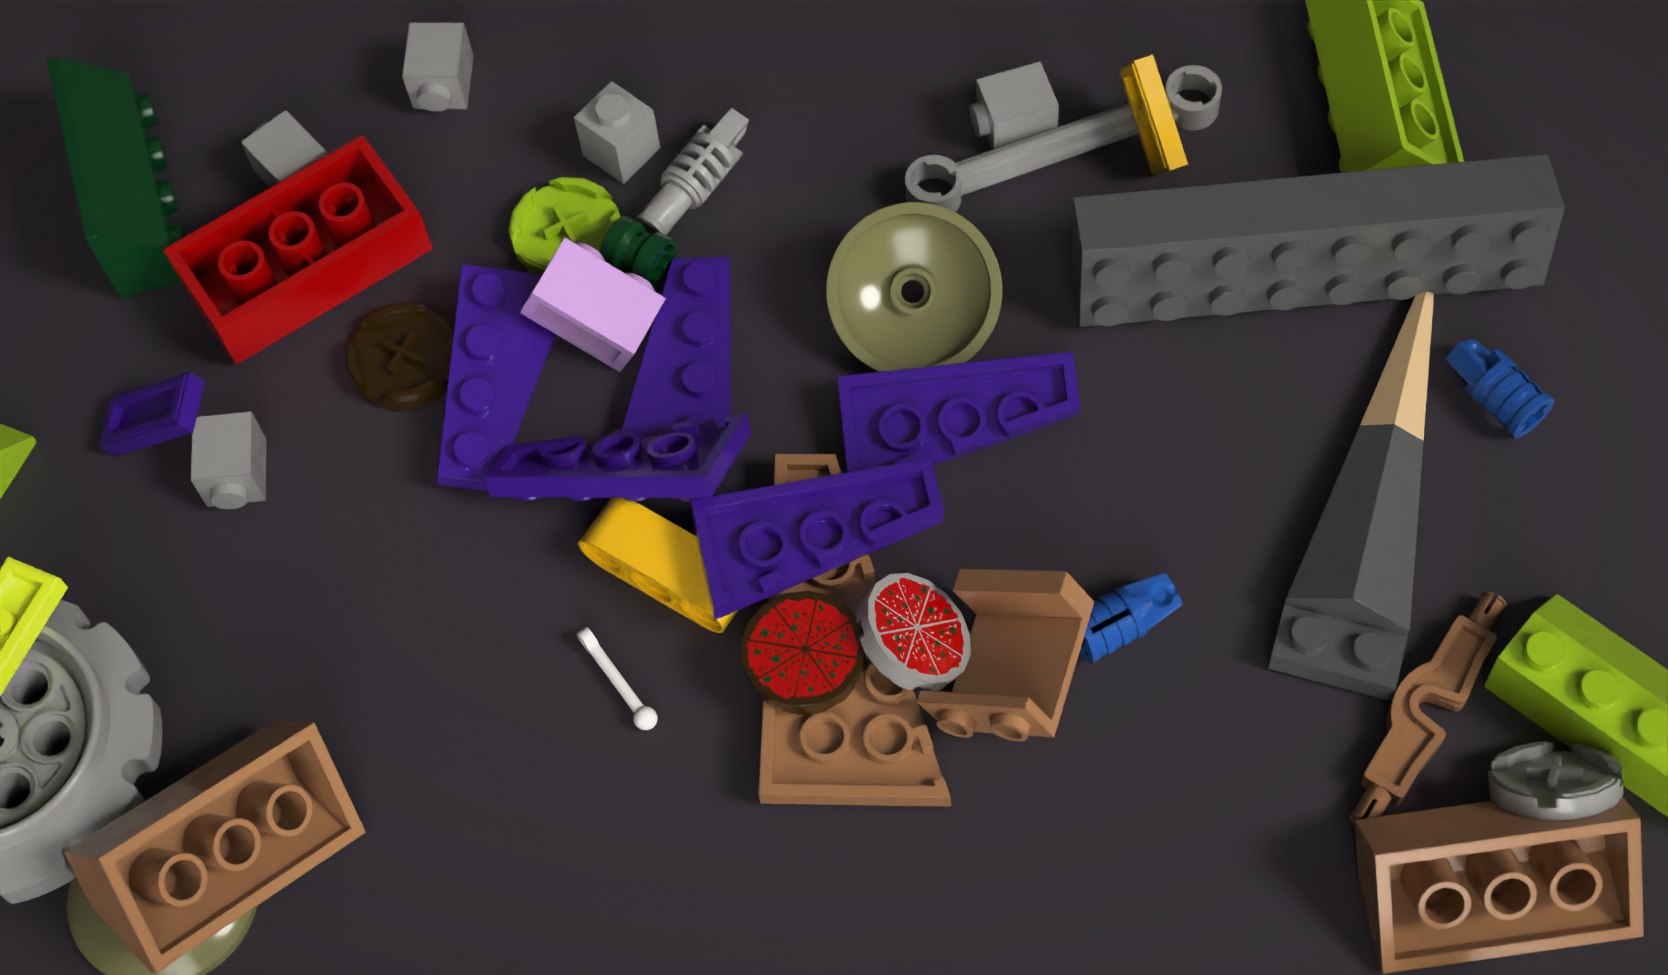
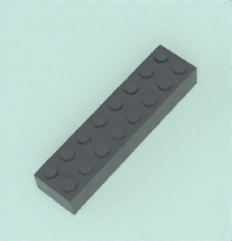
M1548 154L1073 197L1071 277L1079 327L1115 326L1120 323L1153 320L1172 321L1178 318L1208 315L1229 316L1242 312L1275 309L1284 311L1297 307L1330 304L1348 305L1354 302L1385 299L1405 300L1425 291L1432 292L1434 295L1451 293L1461 295L1474 291L1507 288L1524 289L1530 286H1540L1545 283L1565 206Z

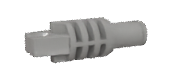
M730 108L712 130L702 125L661 175L660 183L662 188L636 218L637 221L644 224L646 233L654 234L660 232L667 235L687 209H695L705 202L742 156V152L736 148V145L746 133V126L749 122L746 117L735 109Z

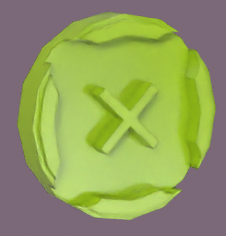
M561 177L550 180V186L542 187L538 191L534 187L522 196L512 211L509 233L516 258L530 273L543 274L564 238L569 239L573 243L587 244L598 252L600 251L607 231L620 218L617 205L602 186L584 178Z

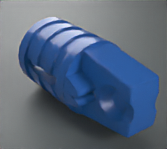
M1469 339L1458 342L1446 358L1447 362L1468 383L1464 388L1478 404H1482L1486 411L1494 415L1502 426H1506L1508 432L1514 438H1520L1533 430L1547 416L1554 405V398L1547 392H1543L1542 388L1536 382H1532L1523 370H1519L1518 365L1500 349L1490 352L1476 339Z
M1164 572L1125 586H1118L1112 589L1110 593L1103 594L1095 599L1079 652L1088 663L1092 664L1100 660L1102 656L1115 652L1117 648L1130 644L1132 640L1142 638L1147 634L1148 630L1183 605L1179 593L1168 575ZM1118 616V621L1093 634L1092 629Z

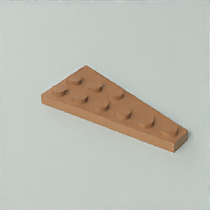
M775 454L774 485L841 474L835 454ZM869 554L774 594L768 597V602L785 593L812 591L832 596L848 607L856 617V609L863 594L877 583ZM867 655L863 674L861 672L860 679L854 685L855 689L844 701L824 712L797 715L785 712L782 707L774 706L769 701L768 703L763 701L759 799L761 804L951 807V797L945 779L942 777L934 753L933 743L927 725L924 723L914 690L896 685L878 671Z

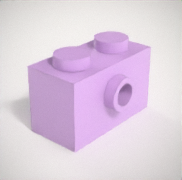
M564 238L520 313L621 372L637 351L666 298L655 292L653 286L643 277L633 273H623L605 262L603 256L593 247L584 243H573L569 239Z

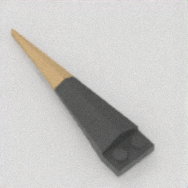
M1425 291L1414 297L1287 595L1268 669L1388 701H1392L1396 691L1411 623L1434 293Z

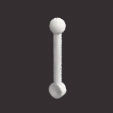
M586 626L577 632L576 635L581 644L593 656L633 711L635 726L640 730L647 731L652 729L658 720L656 711L642 704L600 647L591 630Z

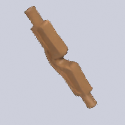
M1483 591L1468 618L1464 616L1456 618L1431 662L1414 669L1399 685L1387 714L1388 734L1361 779L1360 784L1366 788V791L1353 813L1349 816L1350 821L1354 825V820L1362 819L1369 807L1373 809L1367 818L1382 816L1389 802L1393 805L1401 804L1417 775L1443 743L1446 736L1444 729L1420 710L1419 704L1429 702L1453 712H1458L1464 707L1481 665L1497 639L1496 634L1491 632V629L1502 610L1506 607V602L1501 596L1497 597L1488 614H1485L1484 612L1495 593Z

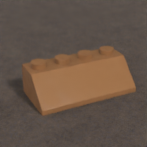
M277 719L64 851V854L92 909L150 972L158 973L366 833L315 723Z
M1623 796L1616 806L1598 815L1575 820H1541L1522 817L1501 809L1494 801L1354 820L1358 879L1379 968L1383 974L1644 937L1641 821L1638 814Z

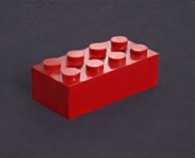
M362 135L166 247L163 251L183 288L235 365L431 251L433 247L419 210Z

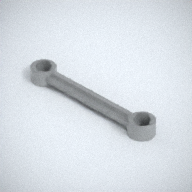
M1188 65L1178 68L1168 77L1164 91L1176 127L1194 131L1211 125L1218 116L1222 94V84L1218 76L1206 67ZM1188 89L1198 90L1205 93L1211 101L1205 105L1201 101L1190 102L1183 99L1177 93ZM1127 103L956 163L941 155L923 156L915 160L906 171V203H930L956 212L960 207L962 195L1137 135L1139 133L1130 105ZM936 178L948 182L952 185L953 189L942 196L940 192H926L918 184L924 180Z

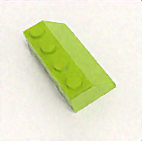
M1305 0L1309 15L1307 29L1310 37L1315 42L1320 65L1317 72L1327 93L1330 106L1328 120L1338 141L1341 154L1339 159L1341 173L1464 162L1424 3L1420 0Z
M1559 594L1554 595L1532 614L1499 655L1484 687L1572 749V744L1583 743L1608 752L1621 763L1623 786L1668 817V669Z

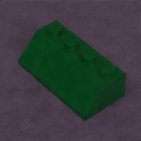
M59 56L46 59L85 238L120 299H127L181 283L163 249L186 237L181 224L174 225L172 213L179 212L180 207L170 179L163 180L161 169L168 168L169 161L160 136L153 137L151 126L159 124V119L150 94L148 92L139 94L128 73Z

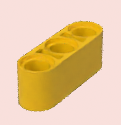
M610 498L578 541L581 551L596 565L712 632L723 633L738 612L737 610L714 620L696 536L635 501H627L624 498Z

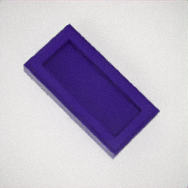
M187 372L111 397L99 448L116 457L193 433L205 380L191 372Z

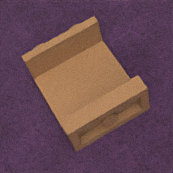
M960 569L953 591L976 613L970 633L971 656L964 672L956 677L952 692L920 691L917 703L937 720V727L956 737L969 738L973 736L974 732L994 733L1004 739L1018 742L1027 740L1028 736L1055 737L1094 601L1067 571Z

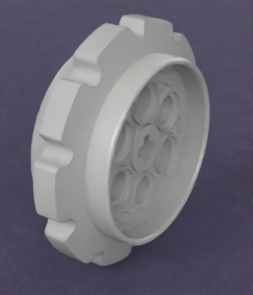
M64 600L59 601L0 696V896L10 904L39 897L72 881L76 876L64 851L145 802L144 796L137 790L134 783L141 774L155 771L158 768L161 756V709L150 695L139 694L141 689L150 681V676L145 666L129 644L113 627L106 622H102L88 629L90 621L77 605ZM47 689L45 695L38 702L28 704L32 696L37 692ZM70 739L64 751L50 756L52 749L58 743ZM30 790L29 796L24 803L10 809L11 803L16 796Z

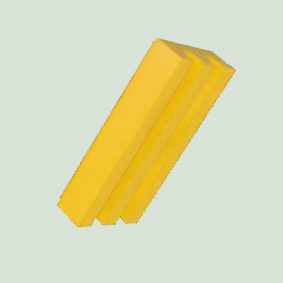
M1150 55L1135 60L1120 68L1119 74L1151 173H1154V176L1188 165L1154 56Z

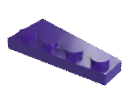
M730 257L672 259L662 296L666 299L654 319L622 430L638 428L640 438L672 433V423L697 420L699 430L726 427L725 418L732 415Z
M462 264L436 485L488 491L484 476L508 445H514L522 420L556 337L555 333L520 313L542 276L541 274Z
M1073 352L837 376L847 472L931 458L932 466H936L1078 416L1081 408Z
M747 413L726 416V427L699 430L697 420L672 423V433L660 436L640 438L638 428L614 431V434L600 439L593 445H586L582 435L508 445L484 478L490 497H515L521 501H530L540 497H569L573 501H585L592 498H624L627 501H641L648 498H679L682 501L691 502L693 499L711 498L752 433Z
M931 458L691 500V515L714 620L942 523L945 510Z

